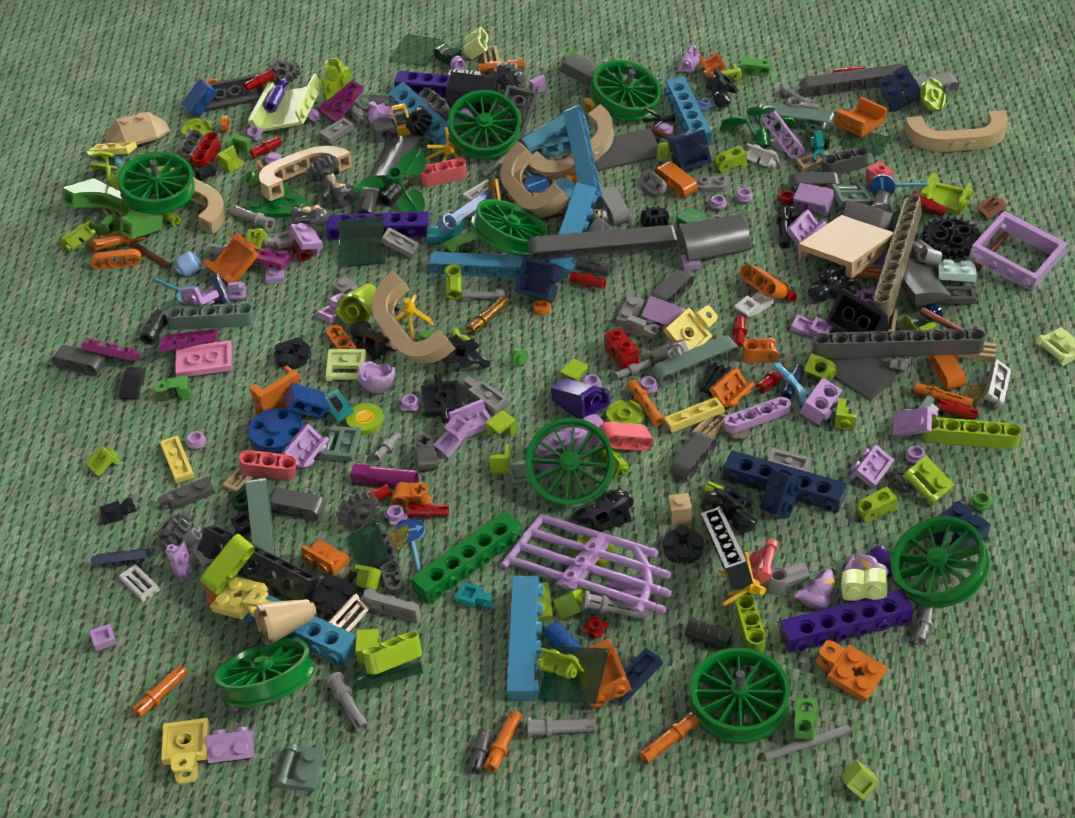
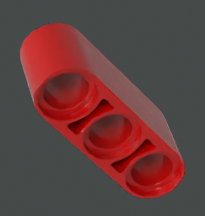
M210 132L202 138L192 155L194 168H200L205 166L207 162L213 163L221 149L217 133Z

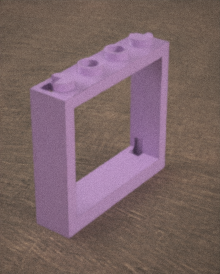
M1004 211L972 245L969 258L1020 286L1033 291L1063 257L1068 243ZM1001 229L1050 256L1033 273L984 246Z

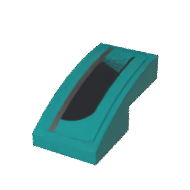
M338 389L326 395L328 409L338 422L354 412Z

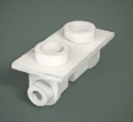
M747 143L749 150L745 152L747 153L748 161L757 163L760 158L759 165L768 168H774L776 162L779 163L778 155L775 151L766 150L759 145Z

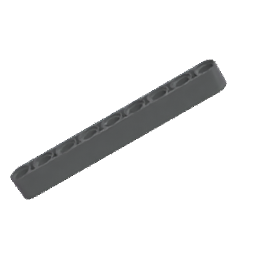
M666 225L536 236L527 240V246L532 259L544 260L667 249L677 246L679 240L675 233V227Z
M980 329L818 333L813 337L812 354L823 358L980 354L984 349L985 332Z

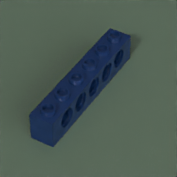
M731 450L723 466L724 480L761 491L766 489L771 470L802 479L795 501L823 508L826 511L839 513L846 496L847 483L733 450Z

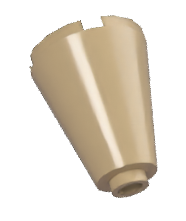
M308 599L262 602L254 605L257 608L254 609L258 632L262 631L265 637L261 638L265 645H271L314 620V615H316L315 605L313 602L310 603Z

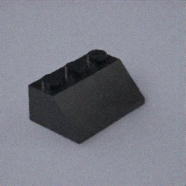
M452 72L446 87L445 101L449 106H453L460 97L473 91L491 90L497 92L498 77ZM481 102L471 104L474 109L481 110ZM483 102L484 110L490 111L493 103Z
M841 289L826 320L827 323L842 332L888 331V315L847 290Z

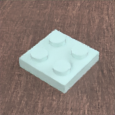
M943 260L938 265L939 280L976 282V267L970 261L957 263L952 260Z

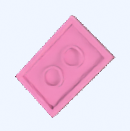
M231 340L176 349L177 377L232 371Z

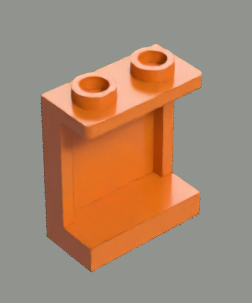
M860 97L857 107L849 112L843 109L836 111L835 125L859 137H863L885 123L887 108Z
M229 232L228 235L232 238L230 243L214 262L207 258L203 264L213 273H220L221 278L227 283L239 281L259 254L254 250L256 247L251 242L247 241L245 243V239L238 233L234 235Z
M285 366V376L264 389H261L257 384L250 387L257 415L272 408H287L284 393L291 383H298L300 385V376L296 370Z
M609 638L574 654L584 670L583 672L577 671L585 693V700L591 708L603 706L606 702L616 697H621L632 690L617 651Z

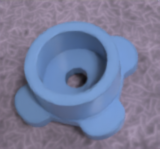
M703 98L697 101L702 112H708L715 107L710 98Z

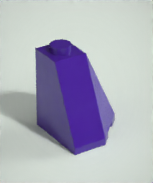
M568 378L562 379L551 387L552 401L575 418L584 419L589 415L597 414L611 404L610 390Z

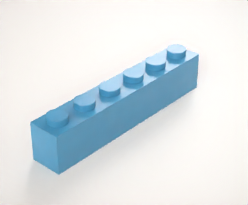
M579 182L576 183L559 234L587 231L589 222L586 220L587 218L591 219L593 213L591 206L596 204L598 195H595L596 187ZM578 257L550 259L549 263L563 267L561 277L567 278L569 272L571 273L574 270L575 263H573V259Z
M513 576L507 678L509 701H535L536 693H540V680L536 679V675L541 671L537 666V654H541V640H538V634H542V621H539V616L543 615V603H539L540 597L544 595L543 584L539 583L538 576Z

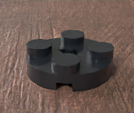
M300 337L275 345L274 358L276 364L280 367L289 366L291 369H297L304 366L309 357L311 358L310 346Z
M678 526L677 529L668 532L662 541L664 555L668 560L676 564H680V562L693 563L703 554L704 539L698 532L689 529L687 526ZM679 544H687V548H679Z

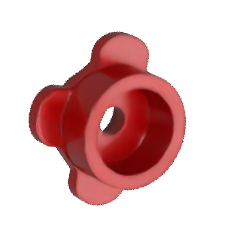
M785 190L777 196V200L781 202V205L788 206L794 204V193L792 191Z
M592 616L589 618L588 624L583 626V632L588 633L592 638H600L604 634V629L608 628V623Z

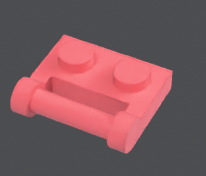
M768 539L763 548L753 552L749 557L753 578L758 580L760 585L768 581L772 575V560L774 552L777 551L778 542L773 539Z

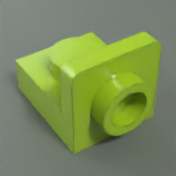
M732 64V69L720 71L726 76L730 75L735 80L734 85L740 84L742 72L736 64Z
M668 142L658 143L657 160L672 162L671 155L674 153L670 152Z
M248 229L245 243L249 241L256 247L255 249L261 250L264 247L263 239L269 238L264 229Z
M839 398L834 428L854 430L856 415L848 414L849 407H845L846 399Z
M100 446L85 462L98 476L112 462L118 466L121 464L117 458L118 454L113 449L109 448L107 450L103 446Z

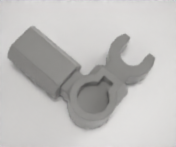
M680 339L672 344L669 343L654 348L652 356L655 361L665 358L671 359L674 356H681L687 352L688 347L685 340Z
M874 357L894 369L907 370L909 358Z
M200 527L192 528L182 536V539L188 547L193 548L192 552L202 566H207L215 559H208L203 556L202 552L197 550L202 537L200 533L202 529Z

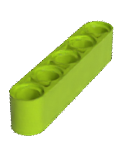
M932 417L931 432L921 433V438L929 443L1016 449L1020 444L1022 428L1013 423Z

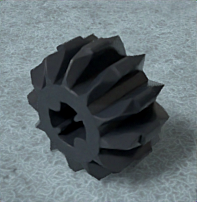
M419 107L416 110L412 109V113L408 114L409 117L406 119L407 123L405 126L413 135L421 136L426 134L427 130H430V125L433 124L431 121L433 117L426 109Z
M652 205L651 208L646 207L645 210H642L640 223L643 227L666 226L669 224V215L666 208L654 207Z

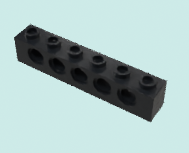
M721 506L701 513L709 538L732 590L744 589L748 585L753 584L747 561Z
M216 525L205 527L197 550L202 552L203 556L208 559H216L222 551L221 544L225 547L235 535ZM253 545L255 550L239 570V575L250 577L255 582L264 583L272 588L274 593L289 597L290 601L305 600L311 596L319 579L318 577ZM272 571L275 572L276 579L273 577ZM290 579L293 581V587L290 585Z

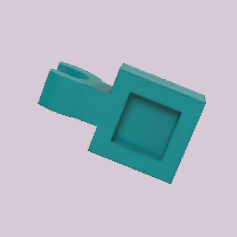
M822 130L815 131L810 138L811 147H814L813 162L817 161L816 156L818 155L822 159L826 156L823 149Z
M463 582L454 597L456 603L473 608L478 603L481 607L491 610L494 602L491 601L493 595L483 593L481 586Z

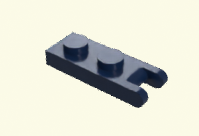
M150 548L101 553L93 556L91 562L93 564L112 562V565L125 564V560H132L133 563L144 562L145 558L150 556Z
M645 648L624 671L632 690L619 698L620 703L625 704L663 664L661 658Z

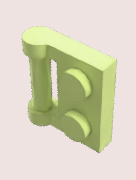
M1062 327L1045 336L1040 335L1036 339L1035 343L1057 358L1058 363L1062 366L1075 360V338Z
M329 349L326 381L357 380L359 382L357 373L361 364L365 363L366 350ZM357 369V373H333V370Z

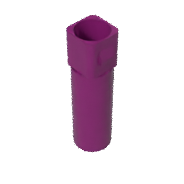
M354 463L350 473L352 484L384 486L387 484L389 487H395L399 482L418 483L419 479L417 470L378 467L361 463Z

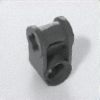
M429 434L417 436L416 456L418 470L438 469L437 454L432 436Z

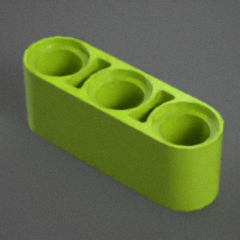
M240 534L235 535L204 572L200 582L215 595L220 594L251 557L255 547Z
M744 594L736 599L735 616L745 648L764 653L766 636L755 599L751 595Z
M407 632L364 649L362 654L366 673L378 674L422 656L419 633Z

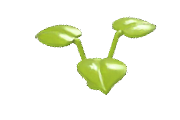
M86 151L89 157L94 155L105 159V164L89 163V166L93 172L106 169V185L119 191L118 175L111 174V168L117 169V167L109 165L108 157H114V155L104 151Z

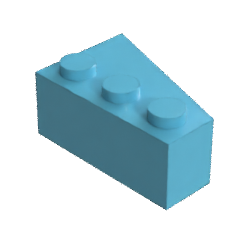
M564 114L523 137L522 144L532 154L538 151L544 158L570 151L571 146Z

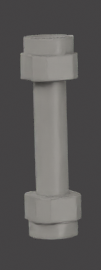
M782 85L779 93L784 97L796 96L801 98L803 102L814 103L812 99L804 98L793 92L792 88L788 85Z
M472 289L462 290L463 301H472V299H496L497 301L501 296L506 298V290L496 289V292H472Z

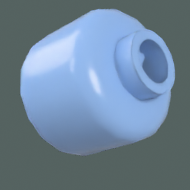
M187 251L176 258V265L174 267L179 275L183 274L185 277H188L200 270L201 261L195 252Z

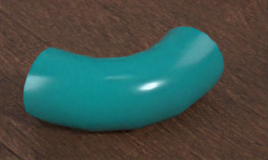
M463 218L459 221L457 227L449 233H443L438 226H428L427 243H444L461 233L466 219Z

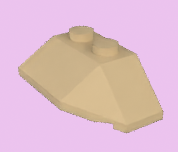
M149 112L138 113L137 115L117 119L104 136L106 143L136 142V145L157 140L166 133H169L170 129L165 120Z

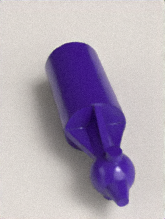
M285 78L280 79L276 83L277 86L272 87L263 104L267 112L274 113L285 95L284 88L289 85Z

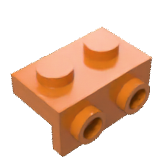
M718 52L706 60L701 55L698 56L701 61L698 64L707 79L715 75L713 73L715 68H718L720 71L728 70Z
M735 367L716 382L709 391L713 397L719 399L724 407L729 406V408H732L739 403L741 397L751 392L750 389L755 383L753 381L747 383L738 368Z

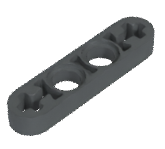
M377 530L372 534L371 538L379 568L382 570L381 574L386 591L393 596L399 595L404 591L405 587L390 535L386 530ZM379 538H383L384 545L380 544ZM384 552L391 553V555L386 558L380 556ZM389 567L395 568V571L392 573L385 572ZM395 579L397 587H393L391 580Z

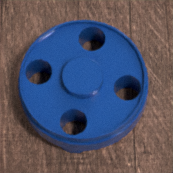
M272 408L263 411L249 425L251 446L255 451L282 454V451L297 435L304 424L296 412L286 408Z

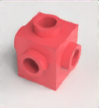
M879 161L866 168L865 181L870 185L871 180L881 174L888 175L893 179V171Z

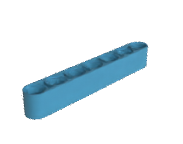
M578 104L563 112L578 182L596 187L595 195H598L597 199L602 197L598 172L585 114L581 105Z
M432 252L429 255L426 266L428 273L445 275V268L448 265L456 264L460 266L462 276L517 279L518 276L526 279L529 277L520 273L523 256Z

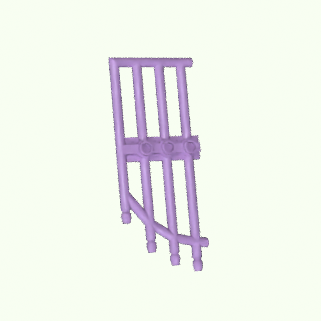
M544 514L538 515L500 563V567L507 569L511 564L559 580L557 585L568 591H575L578 587H582L635 605L634 610L638 614H642L644 608L665 614L666 607L648 601L651 592L665 597H670L672 593L668 588L655 585L652 581V574L662 578H670L671 572L650 565L644 555L648 554L649 556L657 557L658 550ZM542 523H546L591 537V539L585 545L537 529ZM533 536L580 551V553L574 559L527 544V542ZM610 544L633 550L638 561L605 550ZM522 550L569 565V568L562 573L516 558V556ZM602 558L643 571L644 581L596 566L595 564ZM590 572L643 589L639 598L586 581L584 578Z

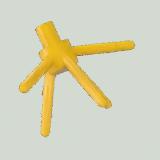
M445 127L447 143L445 145H427V148H442V150L427 156L426 160L442 153L445 154L443 161H446L451 154L455 158H460L455 152V145L453 142H450L447 127Z
M413 295L412 299L405 298L403 300V311L395 317L396 320L400 319V322H403L405 317H408L411 340L414 339L412 317L415 315L429 325H434L431 322V318L416 309L414 304L416 295Z
M744 552V557L747 561L753 584L748 585L744 589L729 592L728 596L732 597L722 603L723 606L728 605L747 592L753 595L756 593L763 595L766 591V588L753 578L747 552ZM717 571L718 574L727 578L724 571Z

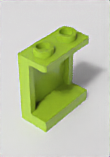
M931 173L926 182L929 183V186H924L921 196L928 199L932 198L934 199L933 201L947 206L946 212L960 215L962 210H966L968 200L972 198V183L968 182L965 189L939 183L937 182L938 174Z

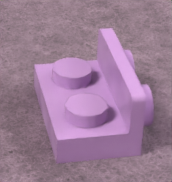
M877 445L872 449L867 448L860 455L862 460L860 462L857 461L851 467L852 473L848 478L852 480L857 476L870 488H874L891 466L894 459Z

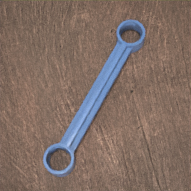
M498 179L501 196H503L507 190L503 186L501 179ZM488 186L486 191L454 213H446L437 221L440 231L443 233L451 232L457 227L459 221L476 210L477 204L480 201L491 199L490 187ZM445 220L449 222L450 227L446 225Z

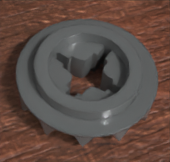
M901 466L899 469L894 467L893 471L890 472L889 483L895 490L906 493L917 490L908 480L903 482L902 475L911 466L908 468Z

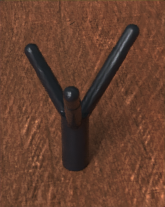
M644 108V111L654 115L656 118H644L642 121H658L654 125L656 128L662 122L675 121L674 114L661 116L648 108Z

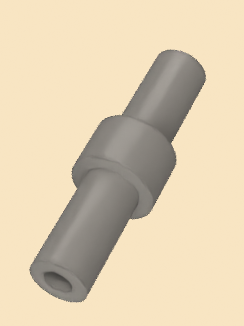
M648 359L637 364L627 365V368L615 372V377L620 379L627 375H635L640 370L650 367L651 362Z
M395 431L389 439H385L380 445L381 448L373 456L375 460L379 461L387 452L389 453L394 448V444L401 437L398 431Z

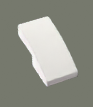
M758 291L751 298L746 296L734 307L745 316L751 317L774 303V298L765 296Z

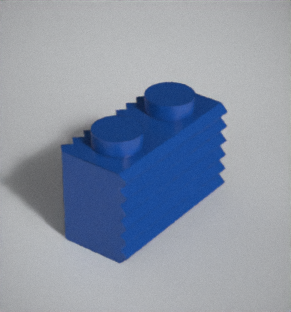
M200 78L182 104L189 112L199 117L205 112L204 110L214 97H216L217 92L208 82Z
M291 383L284 393L287 410L321 419L328 410L324 391L321 392L318 389H311L308 386L305 387L298 383Z

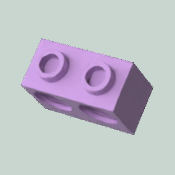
M822 378L805 401L799 413L820 425L823 419L827 421L833 411L830 409L837 407L842 389Z

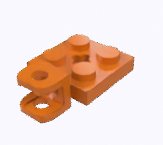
M830 640L823 644L815 661L819 669L828 673L826 680L865 703L888 669L887 666L850 644L845 650L844 647ZM853 670L860 671L863 676L858 675L856 677Z

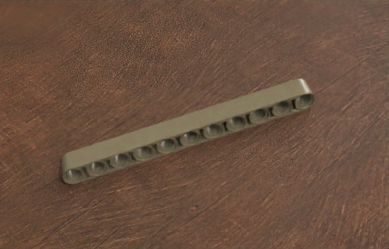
M911 195L904 199L874 295L875 307L886 313L888 317L893 313L922 215L920 197L917 195Z

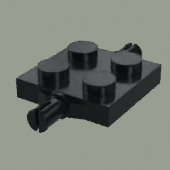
M435 373L434 383L420 386L425 417L441 415L442 423L445 424V418L446 422H449L448 413L450 411L463 407L458 380L442 381L441 373H438L439 378H437V373Z
M350 570L345 578H339L330 573L325 575L308 598L310 603H314L318 618L330 620L352 595L362 596L364 593L363 588L352 584V581L357 576L355 571ZM356 601L344 612L337 622H340L357 603Z

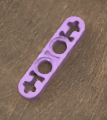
M774 111L769 114L774 119L772 121L766 117L767 114H762L763 123L789 157L793 159L803 157L805 154L804 147L778 113ZM780 123L781 129L776 132L774 125ZM789 135L790 142L785 144L783 138ZM791 146H793L796 149H799L797 151L799 153L798 155L794 154L795 151L793 148H791Z
M778 397L725 416L723 428L726 432L737 433L789 414L791 401L785 397Z

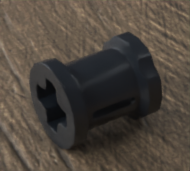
M207 162L205 166L200 168H194L195 174L200 181H203L208 176L216 175L215 168L210 162Z
M808 205L801 208H793L791 206L789 209L791 222H794L803 211L809 210Z

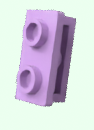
M807 209L786 229V232L794 243L799 246L800 242L823 228L826 222L823 220L818 223Z
M291 224L290 231L301 250L311 249L315 257H318L320 250L323 248V243L311 224Z
M197 287L180 290L181 300L186 306L209 305L215 302V298L219 297L217 290L199 292Z
M483 399L448 413L449 421L456 414H459L471 423L465 438L486 430V421L491 418L485 409Z
M919 406L918 409H902L901 412L894 413L893 436L902 437L931 432L932 417H938V412L929 406Z
M305 424L282 451V454L293 456L296 459L297 468H308L313 464V458L317 453L325 449L326 442L329 439L326 436L322 437L309 424Z
M248 726L234 728V732L226 733L225 729L212 731V735L206 736L208 763L254 758V731L248 730Z

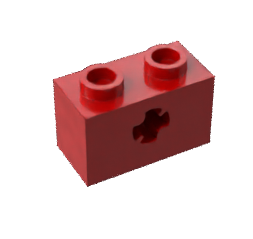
M621 328L604 334L605 351L621 370L627 368V365L632 363H639V349Z

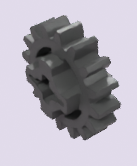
M279 60L273 62V65H269V68L266 69L267 71L271 69L274 72L275 78L270 80V82L274 81V84L284 78L287 82H294L293 79H298V76H300L299 65H297V62H293V60Z
M510 61L507 63L503 62L496 67L497 70L494 73L497 74L495 77H498V84L501 85V90L505 89L506 91L507 85L523 88L526 85L523 82L525 81V78L522 77L523 73L519 72V67L515 68L514 63L511 65Z
M333 155L314 160L310 168L306 169L305 176L308 181H320L323 176L335 172V169L338 168L337 166L340 165L339 161Z
M367 491L360 495L357 492L356 496L350 495L348 501H342L344 505L338 506L340 511L336 512L341 526L343 525L345 529L350 528L353 531L355 527L360 529L362 525L367 526L369 521L374 522L373 517L379 516L377 511L381 510L379 501L376 496L374 497L373 493L368 495Z
M180 512L171 519H167L157 532L158 537L155 539V547L161 552H165L169 544L179 545L183 540L182 536L189 531L190 517L184 512Z

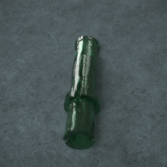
M418 660L399 665L378 674L357 676L356 679L359 690L376 685L380 687L383 686V683L423 674L421 661Z

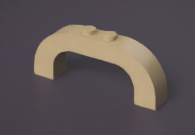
M601 104L588 113L589 123L597 130L596 135L590 139L595 161L599 160L609 150L614 139L612 118ZM536 151L532 154L535 158L526 166L532 175H543L549 182L552 179L564 177L566 174H576L572 153L564 159L552 161L544 158Z
M1005 110L989 111L986 127L953 131L933 130L925 124L923 116L906 117L905 133L914 145L933 152L986 149L1002 141L1005 136L1008 117Z
M517 141L507 153L500 172L501 182L508 191V197L514 201V204L526 209L539 218L555 214L571 199L555 183H552L541 195L533 197L522 184V174L526 166L535 157L524 145Z
M318 146L304 149L265 166L259 174L262 195L269 201L284 196L282 181L306 172V169L310 168V165L318 158L336 156L340 164L335 169L338 172L351 168V152L335 146Z
M193 177L195 190L191 200L206 207L198 215L200 229L214 234L225 220L222 196L213 187ZM152 194L149 199H153L156 194Z
M392 270L378 285L372 301L374 318L382 328L380 332H383V336L386 339L389 337L390 341L388 343L395 351L398 349L414 362L427 364L445 358L455 350V347L440 330L435 331L423 341L415 342L411 340L394 316L395 305L409 288Z

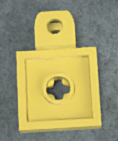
M705 306L695 313L690 308H687L663 331L672 342L684 339L688 350L703 345L712 337L707 328L715 323L718 316L710 306ZM707 312L710 313L711 318L706 316ZM685 331H690V337L686 336Z
M235 577L222 593L216 597L210 608L215 613L243 619L248 612L251 617H254V609H257L254 606L255 604L272 601L266 600L268 589L264 583Z
M208 718L163 724L161 761L163 765H171L178 784L195 782L198 777L197 761L208 760L206 736L209 735ZM185 739H189L190 741L187 744H180L183 743ZM184 772H190L188 777L182 776Z

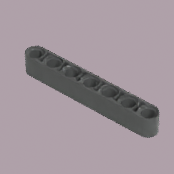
M904 64L809 76L801 79L799 84L804 96L808 98L879 88L877 80L888 74L893 75V71L901 68Z

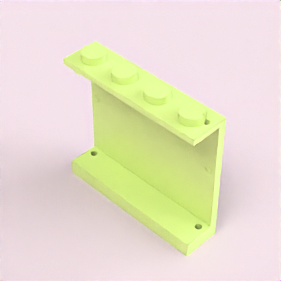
M315 73L307 87L284 91L285 95L274 113L267 112L263 107L272 87L275 86L273 82L268 83L248 119L250 126L262 128L263 132L304 124L322 88L321 80Z

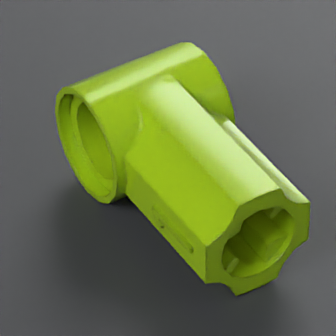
M451 264L445 268L446 296L451 300H458L462 297L461 268L459 265Z

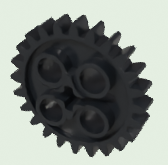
M948 215L946 219L940 216L939 220L934 218L933 222L929 221L928 225L924 226L922 241L933 249L941 251L942 256L946 255L947 259L950 256H953L954 259L957 256L963 258L964 254L969 257L972 245L979 239L981 232H979V228H975V224H969L970 220L964 222L963 217L958 220L956 216L953 219H950Z

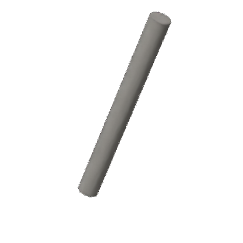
M845 725L817 734L814 740H799L763 752V757L765 761H769L850 734L851 731L849 726Z

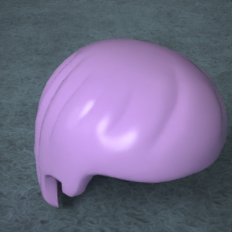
M371 361L365 362L358 369L359 383L371 393H383L394 381L395 368L392 367L391 369L387 363L377 365Z

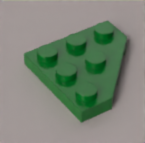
M284 183V196L269 201L262 195L244 205V209L253 213H262L264 216L272 218H284L285 216H291V211L294 207H300L302 204L308 207L313 205Z

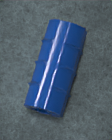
M553 622L546 628L545 636L556 647V650L562 654L574 655L584 650L580 643L573 638V635H570L567 629L559 622Z

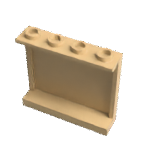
M840 215L799 243V259L801 260L809 254L816 255L846 266V276L853 278L888 253L894 233Z

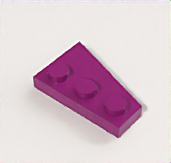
M352 80L317 108L319 113L333 123L339 121L361 94L363 88L359 83Z
M268 248L254 249L259 256L253 264L262 262L265 267L276 266L277 270L282 271L294 260V253H288L285 250L276 252Z
M218 328L164 335L159 345L160 351L163 352L201 343H214L219 336Z
M89 339L82 342L81 348L82 350L132 361L139 360L141 352L135 351L136 348L125 346L124 348L118 346V344L106 343L97 339Z

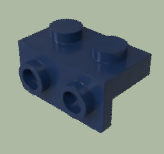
M771 470L759 508L772 514L789 518L800 490L802 479Z

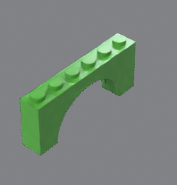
M96 179L63 187V203L73 209L100 207L122 214L124 217L120 218V234L130 239L162 229L163 214H146L131 209L123 202L120 191Z

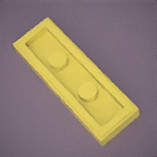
M136 142L96 144L90 150L104 151L113 155L129 154L137 148Z
M714 397L664 417V422L671 433L724 413L725 409L719 399Z
M178 435L160 441V446L175 483L194 478V473Z

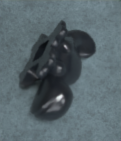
M715 68L713 71L715 75L707 80L706 88L711 89L714 103L720 108H726L731 103L728 93H737L739 90L734 85L735 80L730 75L726 76L718 68Z
M842 265L834 270H826L818 275L820 280L813 282L814 286L810 287L807 292L813 301L824 302L829 298V295L838 296L841 289L856 294V290L861 291V286L856 279L844 275L846 266Z
M355 322L350 327V334L358 340V342L354 343L356 348L365 349L366 353L368 352L372 356V359H382V351H395L388 343L390 339H386L383 336V332L372 330L369 322Z
M457 334L452 338H448L455 347V350L441 359L446 365L456 362L462 368L472 364H479L483 367L491 366L490 361L477 352L476 349L479 348V344L475 342L474 338L463 341Z
M725 485L724 490L714 487V492L709 493L702 499L704 512L721 506L727 521L732 520L733 527L740 532H750L757 525V519L744 511V508L753 507L752 499L741 495L736 488Z
M614 490L610 494L609 499L606 498L604 501L578 509L574 513V518L580 523H591V529L602 533L607 527L613 528L616 526L620 528L621 522L624 521V516L615 514V512H625L630 509L634 503L633 496L625 490Z

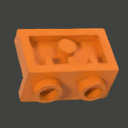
M320 539L310 548L306 545L301 547L303 560L309 565H315L324 574L330 573L336 576L350 562L348 555Z

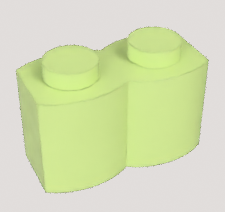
M482 27L465 36L463 52L471 60L487 51L488 34Z
M870 568L865 571L850 569L842 572L841 587L843 599L857 601L863 598L878 600L887 597L886 570Z

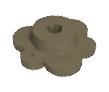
M745 429L737 433H727L733 439L745 440L750 434V430Z

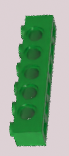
M504 511L410 577L412 590L427 604L438 600L447 590L455 588L461 580L470 577L475 570L487 565L493 557L502 554L513 543H517L523 535L522 524L507 511Z

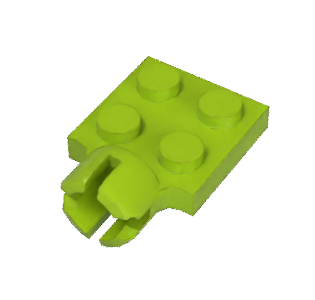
M330 58L331 66H329L328 60L324 64L325 76L320 79L324 103L351 82L350 69L347 66L343 67V62L338 58Z

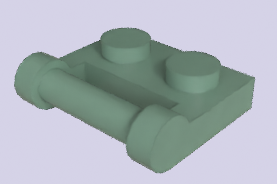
M856 183L855 185L829 184L828 188L833 189L834 197L840 207H845L847 200L869 206L872 204V199L862 183Z
M329 426L326 432L329 440L326 442L325 449L319 453L318 458L321 461L339 460L353 462L361 436V428ZM339 436L335 449L333 451L331 450L334 439L335 437Z
M287 743L284 749L285 756L279 776L275 779L274 785L277 788L315 792L325 757V749ZM294 756H300L294 778L288 779Z

